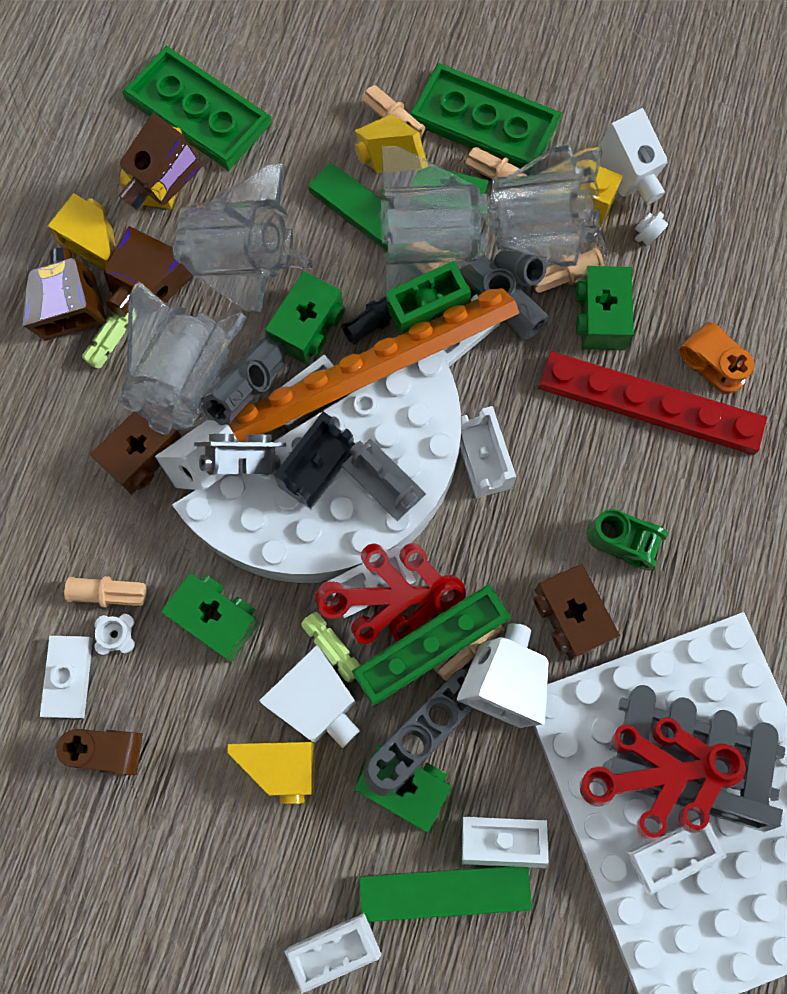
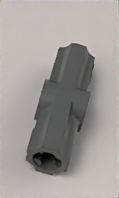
M473 244L465 245L461 248L453 260L471 290L479 296L487 290L502 287L515 299L519 314L504 321L524 341L533 338L540 332L541 328L548 321L549 316L516 285L514 275L507 269L498 268Z
M270 337L263 338L235 365L225 368L221 372L219 382L203 397L204 404L201 409L209 420H214L220 425L230 423L255 395L269 389L271 378L285 364L284 357L287 352L281 342L273 341Z

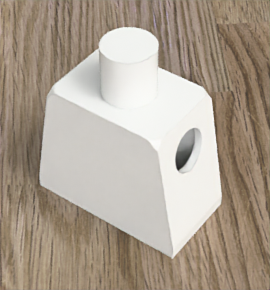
M641 108L613 122L593 153V156L601 167L623 175L618 188L621 196L626 197L638 190L645 204L648 205L665 194L657 176L666 166L667 157L646 112Z
M207 419L155 456L175 488L204 490L226 475H208L207 471L200 470L199 459L201 455H205V447H196L194 442H209V434H234L227 424L220 425L214 420ZM234 435V442H239ZM239 459L240 465L243 463V459Z
M511 623L507 625L505 638L500 637L481 643L460 689L457 701L518 728L543 725L546 712L548 660L545 656L527 648L531 629L521 624Z
M317 645L259 700L265 707L314 743L328 732L344 748L360 732L345 715L356 702Z

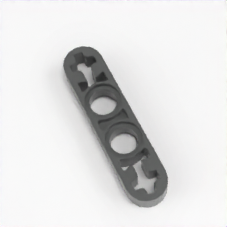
M467 669L454 673L372 757L365 769L364 775L366 785L372 792L381 796L392 795L472 712L474 708L458 702L456 705L452 700L463 685L468 673ZM432 708H442L449 714L450 724L447 726L434 724L430 719L429 710ZM406 735L417 736L423 742V752L416 755L410 754L404 749L402 738ZM396 757L400 763L393 771L391 779L388 777L383 781L378 779L379 768L385 769Z

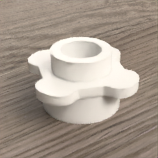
M122 614L119 618L107 617L105 615L97 618L94 624L97 641L94 645L95 650L101 655H107L110 651L120 650L122 653L132 651L135 646V642L131 638V628L135 624L134 619L128 614ZM113 631L118 632V636L116 638H112L111 633Z

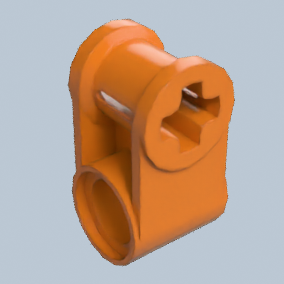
M706 322L679 347V354L683 361L692 369L698 371L717 390L723 393H735L740 390L745 380L754 370L755 362L751 354L732 340L721 327L712 322Z

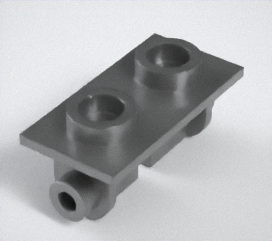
M209 434V442H194V446L205 447V455L200 456L199 467L201 471H207L208 475L239 474V459H243V474L271 475L281 466L280 457L275 455V447H286V443L271 442V435L248 434L247 442H234V434Z
M371 439L365 444L361 441L354 444L349 451L352 456L341 465L397 522L426 495Z

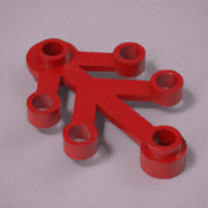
M374 543L367 545L362 550L361 560L369 571L376 572L389 587L344 588L339 582L328 581L321 584L317 589L315 603L320 613L329 619L343 616L350 606L384 605L371 617L362 616L352 623L351 631L357 642L369 644L376 639L378 632L388 624L396 641L401 640L420 628L437 612L444 613L466 599V588L463 582L456 576H440L427 561V555L420 545L409 543L401 549L399 554L400 560L408 570L417 571L428 585L412 587L389 562L388 555L383 547ZM419 553L415 560L408 561L412 554ZM380 554L378 560L369 562L372 555ZM336 593L332 599H325L330 594ZM423 603L409 617L399 615L411 604ZM407 625L404 631L397 632L401 626ZM364 627H370L366 633H359Z
M662 718L658 721L652 732L654 740L664 747H670L675 744L697 761L682 763L640 736L639 731L631 725L618 727L612 736L614 748L622 754L633 752L656 768L614 775L607 768L593 767L582 777L579 789L581 796L587 803L600 807L607 805L616 794L663 786L651 809L643 813L637 820V831L645 840L655 841L665 833L667 829L666 820L688 781L704 779L694 802L687 804L680 811L679 823L687 832L698 833L708 825L709 811L721 788H731L737 785L745 775V762L743 756L736 748L723 743L708 746L681 729L679 723L672 718ZM662 726L669 727L673 731L674 737L666 738L662 735L660 728ZM621 733L630 735L633 739V745L623 744L619 735ZM716 760L726 764L728 768L727 773H721L715 767ZM590 783H599L604 789V794L602 796L594 795L590 791ZM688 811H695L700 816V825H694L689 821L687 817ZM646 818H651L657 822L659 828L657 833L649 832L646 829Z

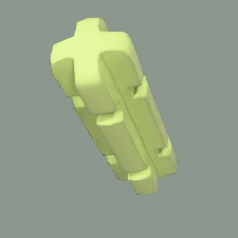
M133 307L125 317H120L111 312L114 314L113 317H107L106 323L101 326L93 338L94 345H89L82 354V358L87 364L97 369L103 366L108 358L105 356L106 353L113 351L127 330L124 326L130 325L136 317Z
M318 612L310 614L301 623L303 629L310 638H315L314 643L321 649L330 663L339 668L337 671L345 682H352L356 679L352 670L360 666V664L354 657L351 658L349 656L350 651L331 628H326L327 623Z

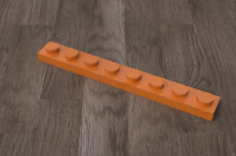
M502 287L487 290L481 293L478 299L465 305L450 307L440 317L429 322L416 323L406 333L395 338L382 339L372 349L361 354L346 356L338 365L325 371L312 372L303 381L291 387L278 388L269 397L255 404L248 403L230 422L231 430L239 442H247L248 434H265L519 314L516 301Z

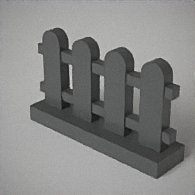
M646 685L635 687L630 692L628 699L624 697L620 699L618 710L625 711L623 725L635 727L639 731L640 736L646 740H649L652 720L658 722L662 718H672L679 723L681 729L692 736L693 733L706 736L705 744L708 746L723 743L732 747L735 745L747 749L745 775L737 785L731 787L740 791V796L727 792V788H721L709 811V815L762 832L781 827L783 809L770 806L769 803L770 801L775 802L779 798L780 790L772 787L775 760L776 758H784L786 747L778 745L779 735L773 725L762 722L750 730L749 736L737 733V719L728 710L717 711L710 717L709 723L696 720L697 708L695 704L685 697L678 698L672 702L668 711L655 707V692ZM665 726L664 736L666 738H673V731ZM621 733V742L625 745H633L632 737L626 733ZM611 740L609 750L617 752V755L603 764L604 768L610 770L614 775L652 769L643 766L645 760L633 752L630 754L618 752ZM675 744L670 747L661 746L663 751L680 762H690L688 761L689 754ZM720 760L715 761V767L721 773L728 772L724 762ZM700 779L698 783L688 781L675 804L685 807L687 804L693 803L704 779ZM663 786L635 792L657 798Z

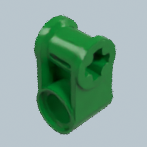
M616 509L605 510L599 514L587 529L588 541L594 548L620 558L634 567L648 571L655 570L657 566L655 557L661 541L666 540L668 535L667 530L651 522L642 521ZM601 523H609L614 527L616 532L614 539L608 538L603 534Z

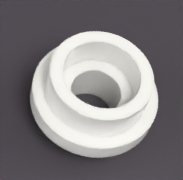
M660 211L654 216L649 212L634 228L638 232L634 239L638 243L643 241L647 246L650 245L668 225L662 219L664 214Z

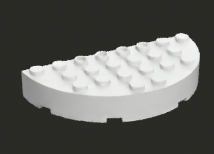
M441 351L354 391L324 410L325 413L333 418L334 425L341 431H344L346 428L350 430L355 444L358 441L365 444L371 439L426 493L398 522L343 467L312 509H309L278 487L274 477L276 471L271 475L243 474V463L239 465V474H226L209 488L191 492L172 504L200 540L221 557L248 572L279 581L319 583L323 582V580H331L363 564L361 552L369 544H379L385 552L396 546H399L401 550L405 545L412 543L423 532L439 506L443 503L451 485L457 463L461 437V409L453 375ZM321 413L274 441V443H286V447H275V455L280 457L281 465ZM374 554V555H372L369 560H371L372 558H374V557H376V556H378V555H380V554Z

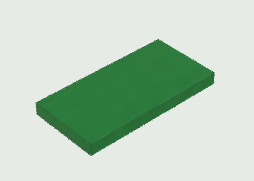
M167 45L122 91L125 100L147 115L151 116L154 113L172 127L180 128L183 137L190 145L228 171L272 124L269 114Z
M437 63L410 112L414 119L425 126V130L471 149L477 147L501 160L506 157L509 159V164L531 174L535 173L563 114L441 63Z

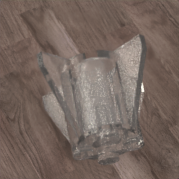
M569 145L553 147L513 174L493 178L491 204L485 205L484 219L488 227L493 226L496 245L499 251L517 250L560 267L576 266L579 254L590 251L595 247L599 249L602 258H607L608 252L599 229L600 210H593V198L599 197L596 178L602 157L601 147L586 148L574 155Z
M382 146V194L388 200H381V211L377 212V219L381 224L382 243H388V253H383L386 291L453 260L458 269H461L477 261L478 257H486L487 236L485 233H481V218H486L488 214L487 195L480 194V190L477 189L475 184L399 146Z
M283 164L268 165L211 202L185 205L179 212L176 242L173 245L175 260L178 263H183L185 268L194 276L249 313H261L267 277L277 276V271L279 269H286V267L312 268L313 266L311 259L293 248L292 229H286L283 217H288L286 210L280 205L286 170Z
M139 282L135 284L129 295L127 378L122 385V392L118 397V401L124 408L135 411L148 420L149 427L158 433L169 434L171 429L184 430L191 428L206 418L205 413L201 409L204 404L203 397L219 382L221 372L225 368L235 365L228 359L231 348L228 349V345L241 330L246 316L240 312L215 322L207 315L198 312L196 318L184 314L186 308H169Z

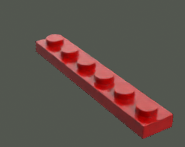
M550 351L538 388L751 455H755L760 449L768 418L764 415Z

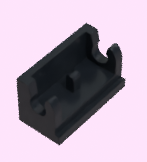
M322 411L274 474L278 487L309 509L313 508L342 469L341 465L351 457L349 451L355 444L350 430L346 428L344 431H341L334 425L333 418L324 411Z

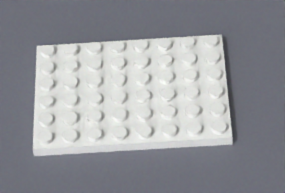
M745 613L734 615L547 684L545 721L543 725L533 727L636 994H740L787 975V706ZM639 685H646L652 688L656 694L655 707L666 711L669 710V706L676 699L681 697L690 699L697 708L696 720L709 723L710 717L717 711L728 710L735 715L738 722L737 733L749 736L750 730L757 724L762 722L770 723L778 732V745L786 747L784 758H776L772 781V787L780 790L779 798L777 801H770L769 803L770 806L783 809L781 827L762 832L709 815V823L727 858L652 895L646 894L626 852L648 842V840L639 835L636 824L639 817L651 809L656 798L633 791L616 794L607 805L598 807L587 803L581 796L579 789L580 781L589 769L603 767V764L611 757H616L617 752L611 751L609 748L613 734L618 727L623 725L625 711L618 710L619 701L622 697L628 699L630 692ZM652 720L648 741L661 749V745L654 740L652 734L653 728L658 722ZM662 726L660 730L664 736L665 726ZM693 733L695 738L705 743L706 736ZM734 745V748L741 753L745 762L747 749ZM689 755L688 761H697L695 758ZM644 761L643 766L649 768H656L650 763ZM590 783L589 788L594 795L602 796L604 794V789L599 783ZM727 788V792L740 796V791ZM674 805L666 820L667 829L665 833L681 826L679 823V813L684 808L683 806ZM688 811L687 813L689 821L699 817L695 811ZM651 818L645 819L646 829L649 832L657 833L659 829L657 822Z

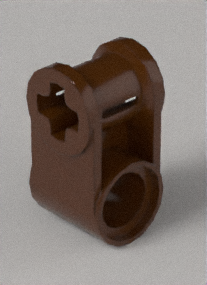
M72 729L65 732L59 738L56 754L59 761L65 766L72 768L100 770L99 772L137 775L143 733L106 730L105 732ZM82 743L88 745L87 753L73 752L74 744Z

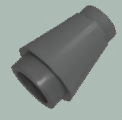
M503 250L494 259V265L510 271L514 275L516 283L523 287L538 284L546 273V262L535 250Z

